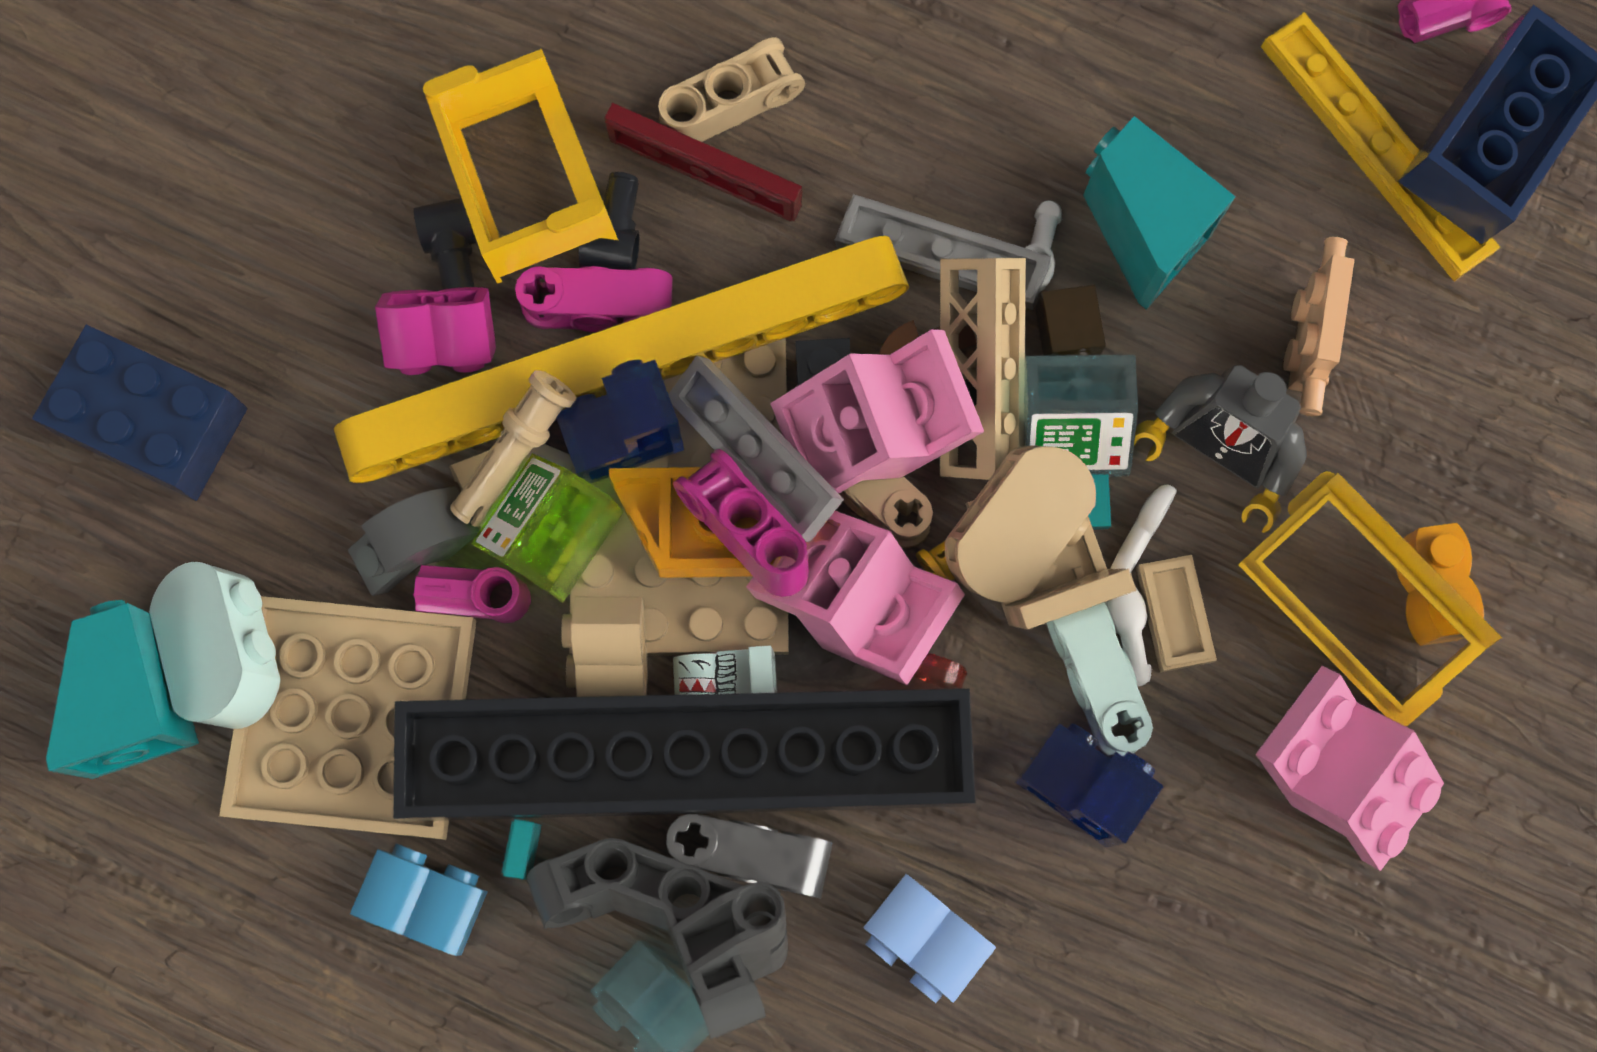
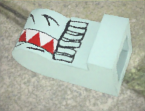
M771 645L749 647V649L717 651V654L681 655L673 658L675 695L777 693L775 653Z

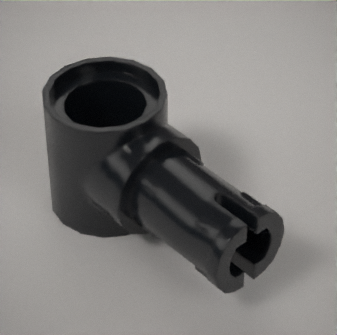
M611 172L609 174L603 203L618 240L599 238L581 245L579 248V268L597 266L618 270L636 269L640 246V232L635 230L636 224L632 220L639 183L638 178L625 172Z
M462 198L415 207L413 210L422 249L425 254L430 253L431 260L437 262L443 290L474 287L468 256L472 254L471 244L477 243Z

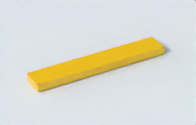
M1305 12L1264 40L1261 45L1262 50L1453 281L1459 279L1500 248L1493 238H1490L1483 244L1479 243L1398 182L1420 150Z

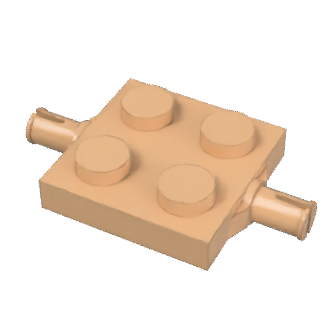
M1341 237L1325 238L1322 265L1318 268V272L1314 271L1311 274L1308 286L1304 290L1299 289L1297 291L1292 306L1291 320L1297 321L1298 327L1296 340L1291 339L1288 343L1283 367L1284 370L1291 371L1288 389L1302 392L1300 403L1302 408L1299 413L1307 416H1320L1322 414L1325 386L1329 383L1328 376L1331 370L1340 362L1355 261L1353 258L1345 257L1348 241Z

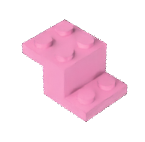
M931 329L890 355L849 354L771 402L782 435L838 494L862 480L902 478L984 432L944 330Z
M834 511L811 542H806L809 577L806 585L800 592L786 597L772 595L763 588L754 576L746 586L756 599L796 615L821 648L904 685H908L965 595L958 583L914 567L889 530L838 511ZM782 556L776 567L787 568L795 560L791 557Z
M1321 666L1255 754L1291 806L1346 836L1361 860L1379 871L1383 869L1390 857L1397 856L1404 849L1408 841L1409 831L1422 813L1429 812L1435 806L1440 797L1441 787L1444 784L1414 730L1357 703L1342 676L1324 666Z

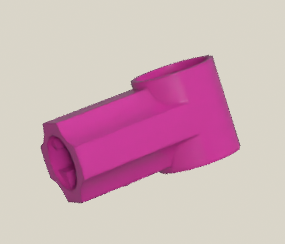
M1401 0L1398 4L1399 26L1404 37L1411 39L1415 44L1462 27H1466L1468 32L1485 29L1505 18L1511 12L1512 7L1508 0Z
M421 565L420 571L415 578L413 596L415 598L416 612L493 619L505 624L521 619L528 611L531 603V595L527 585L510 571L500 567L479 570ZM502 583H510L512 587L510 601L501 608L493 609L490 603L492 591Z

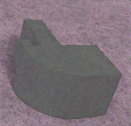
M456 486L431 490L406 498L382 510L362 525L366 534L348 549V552L371 596L388 593L418 566L450 559L480 533L479 528L471 524L473 517L466 524L458 519L450 510V505L460 494Z

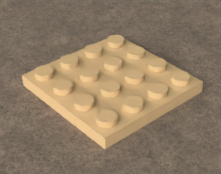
M261 596V609L268 635L275 646V660L281 681L277 696L267 713L248 727L233 729L219 816L446 840L449 820L403 822L393 819L395 701L466 700L477 621L473 617Z

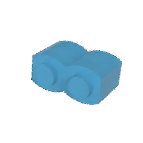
M397 843L392 853L377 849L350 915L451 955L462 956L488 892L476 887L479 875L451 864L447 865L444 874L423 866L427 855Z

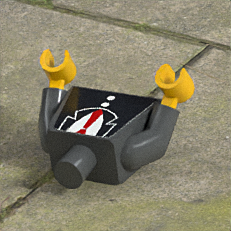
M1233 365L1222 375L1208 373L1190 376L1182 380L1155 411V414L1158 416L1156 420H1147L1138 424L1130 441V448H1133L1140 438L1153 440L1155 444L1146 457V461H1153L1162 452L1166 440V431L1171 427L1174 429L1171 433L1172 435L1258 489L1263 485L1265 487L1264 492L1255 495L1250 500L1241 516L1242 522L1245 523L1253 509L1264 511L1268 516V522L1264 526L1262 533L1269 531L1280 516L1281 506L1278 499L1280 495L1287 496L1307 457L1303 429L1295 423L1302 408L1299 401L1286 394V384L1277 374L1264 372L1256 375L1242 365Z

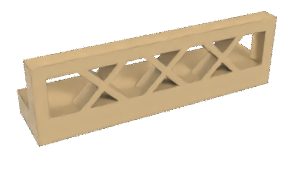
M1026 258L940 259V330L945 331L964 381L968 379L977 390L975 409L984 429L983 433L972 438L977 445L976 466L958 465V447L940 456V476L990 480L1009 452L1024 446ZM959 270H977V294L969 304L959 294ZM967 324L977 335V349L969 359L958 348V335Z

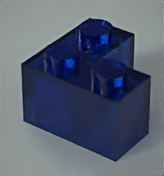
M637 359L616 366L611 371L612 375L602 378L607 395L598 398L594 394L579 396L571 407H565L556 417L582 486L608 478L609 468H636L684 450L678 419L656 360L643 363L642 360Z
M1059 723L1050 730L1015 783L1103 846L1111 847L1126 844L1164 788V785L1152 777L1156 770L1144 759L1129 751L1124 756L1117 752L1105 756L1095 749L1099 742L1089 732L1073 723L1068 728Z

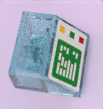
M1136 355L1026 356L1024 446H1050L1065 449L1081 459L1091 475H1109V477L1130 476L1138 413Z

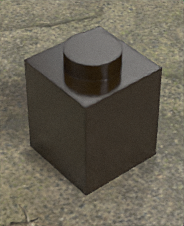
M1095 285L1043 291L1035 310L1045 368L1061 366L1063 372H1076L1093 366V362L1098 361L1106 346Z

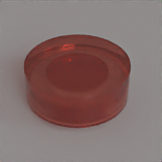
M927 653L913 676L944 689H962L968 672L964 666L952 660Z

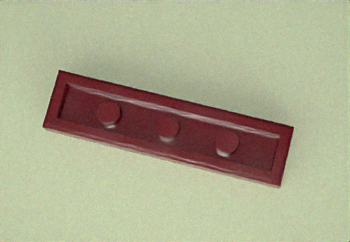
M615 103L611 104L604 117L609 140L614 144L790 222L791 220L795 221L802 207V186Z

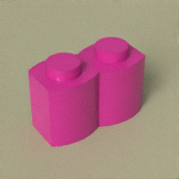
M461 287L439 291L403 290L384 293L378 300L375 311L385 368L400 369V372L405 375L423 374L430 371L432 366L435 365L452 366L453 370L457 372H474L482 369L486 363L492 362L496 351L489 289Z

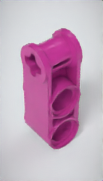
M539 266L532 267L521 274L517 279L515 291L524 318L535 328L578 329L586 332H599L672 307L673 277L666 271L654 268L618 270L597 266L581 268ZM541 293H550L545 296L543 304H535L536 301H539Z
M716 449L710 454L711 461L687 479L679 477L673 481L675 491L688 510L708 526L766 591L775 596L786 597L792 596L803 589L809 577L807 546L804 538L744 476L738 465L725 451ZM743 518H752L759 521L751 528L742 529L734 526L737 521ZM781 556L791 557L795 560L787 568H777L769 564L773 559Z

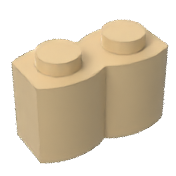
M575 597L572 614H563L562 646L563 648H572L573 655L567 656L566 661L567 688H576L577 697L646 696L648 658L643 597Z

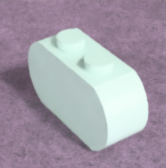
M189 562L176 567L167 574L154 593L149 613L173 711L183 719L230 729H241L260 720L270 709L277 696L281 679L275 660L276 650L268 635L261 609L262 598L250 578L202 562Z

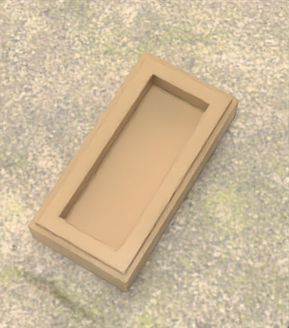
M1192 555L1138 565L1136 572L1141 593L1147 607V619L1160 673L1217 661Z

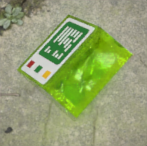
M532 453L471 544L563 603L624 511L611 496L567 468Z

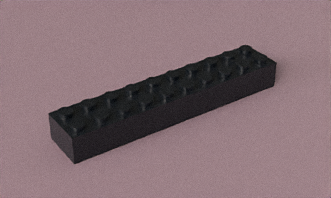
M970 688L395 701L393 819L403 822L963 807L975 803Z

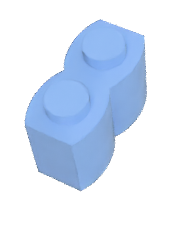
M908 874L904 875L863 927L872 935L865 945L890 966L894 964L897 958L901 959L916 972L910 979V982L935 1003L938 1002L942 995L951 1002H954L996 948Z

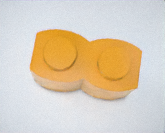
M1458 523L1422 527L1403 537L1484 619V606L1480 592L1469 577L1472 567L1471 547L1461 526ZM1396 569L1401 584L1409 593L1406 600V619L1415 641L1420 646L1458 641L1464 638Z

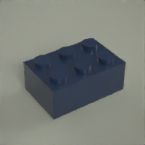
M86 324L32 420L59 437L197 501L248 408L230 391Z

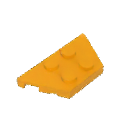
M701 467L609 468L611 486L660 578L753 576L708 526L688 510L675 491L673 481L679 477L687 479ZM743 518L737 521L734 526L742 529L751 528L759 521L752 518ZM781 557L773 559L769 564L776 567Z

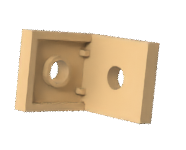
M973 501L965 503L967 509L970 507ZM1090 522L1086 532L1079 541L1071 547L1066 545L1056 558L1054 563L1057 565V569L1051 580L1041 590H1033L1024 599L1014 602H1001L1009 626L1028 630L1137 590L1129 569H1107Z

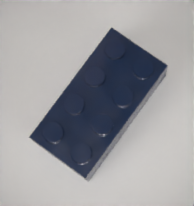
M1532 5L1499 36L1398 182L1479 243H1485L1516 220L1597 100V52L1535 5Z

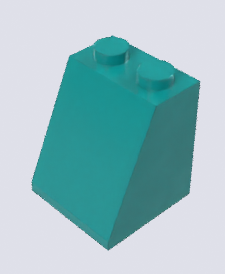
M1134 116L1121 131L1115 126L1112 127L1096 146L1094 153L1097 156L1085 172L1090 176V180L1083 196L1137 302L1147 310L1212 236L1236 196Z
M113 600L90 608L91 615L71 622L46 756L48 771L95 779L199 744L193 721L183 719L173 711L150 613L129 603L125 604L123 600Z

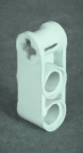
M1105 602L1047 622L1052 642L1065 664L1074 696L1084 711L1095 742L1100 750L1108 756L1123 758L1130 756L1145 746L1152 735L1151 717L1137 687L1132 665L1117 639L1114 623ZM1118 720L1122 725L1131 723L1134 728V733L1127 737V739L1124 736L1115 737L1111 731V728L1118 723Z

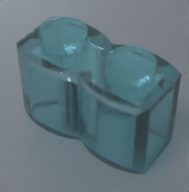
M638 940L591 990V993L599 1000L593 1006L597 1015L614 1031L617 1032L624 1025L637 1038L639 1042L633 1048L635 1052H694L709 1036L694 994L691 992L692 988L644 940Z

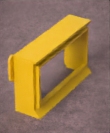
M542 49L478 73L474 66H464L433 78L424 84L423 92L431 110L481 255L497 284L502 282L501 277L596 239L618 240ZM538 100L578 203L552 213L546 220L500 237L461 129Z
M1327 471L1317 476L1288 504L1290 517L1238 564L1385 717L1404 726L1411 724L1441 697L1442 688L1487 648L1502 638L1339 473L1335 475ZM1328 501L1468 641L1464 647L1400 702L1262 562Z

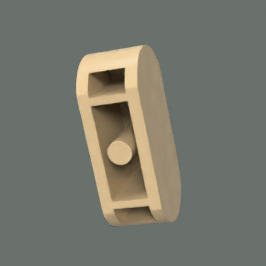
M1030 445L1011 450L945 540L946 562L957 582L977 595L998 602L1018 601L1028 597L1033 590H1041L1051 580L1057 569V565L1054 563L1056 558L1066 545L1071 547L1078 542L1089 526L1090 521L1087 519V516L1095 507L1096 489L1093 477L1087 466L1073 453L1058 447Z

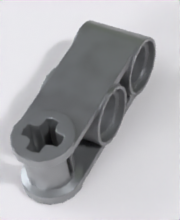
M687 814L679 817L671 824L667 833L666 844L675 860L698 869L716 872L717 876L748 883H766L779 890L821 899L833 843L790 832L778 833L776 829L737 820L725 821L698 814ZM691 825L700 826L701 836L709 839V844L706 849L697 848L694 857L685 856V846L677 842V836L679 833H688Z

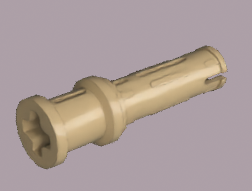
M535 370L529 378L531 386L517 407L509 408L504 414V421L502 422L504 430L477 467L467 485L450 505L452 513L464 523L468 524L473 517L471 521L472 526L479 527L489 509L512 479L525 457L533 447L538 448L546 443L550 437L548 429L563 407H571L576 400L575 394L571 389L554 376L540 370Z

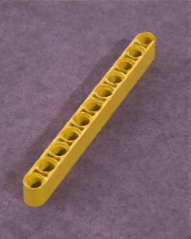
M877 236L352 416L338 423L334 427V433L350 482H371L499 438L504 430L502 423L504 421V414L509 408L517 407L531 386L529 378L535 370H540L554 376L575 394L576 400L571 407H563L557 416L559 417L683 374L696 356L708 358L715 363L888 303L906 293L909 285L890 237Z

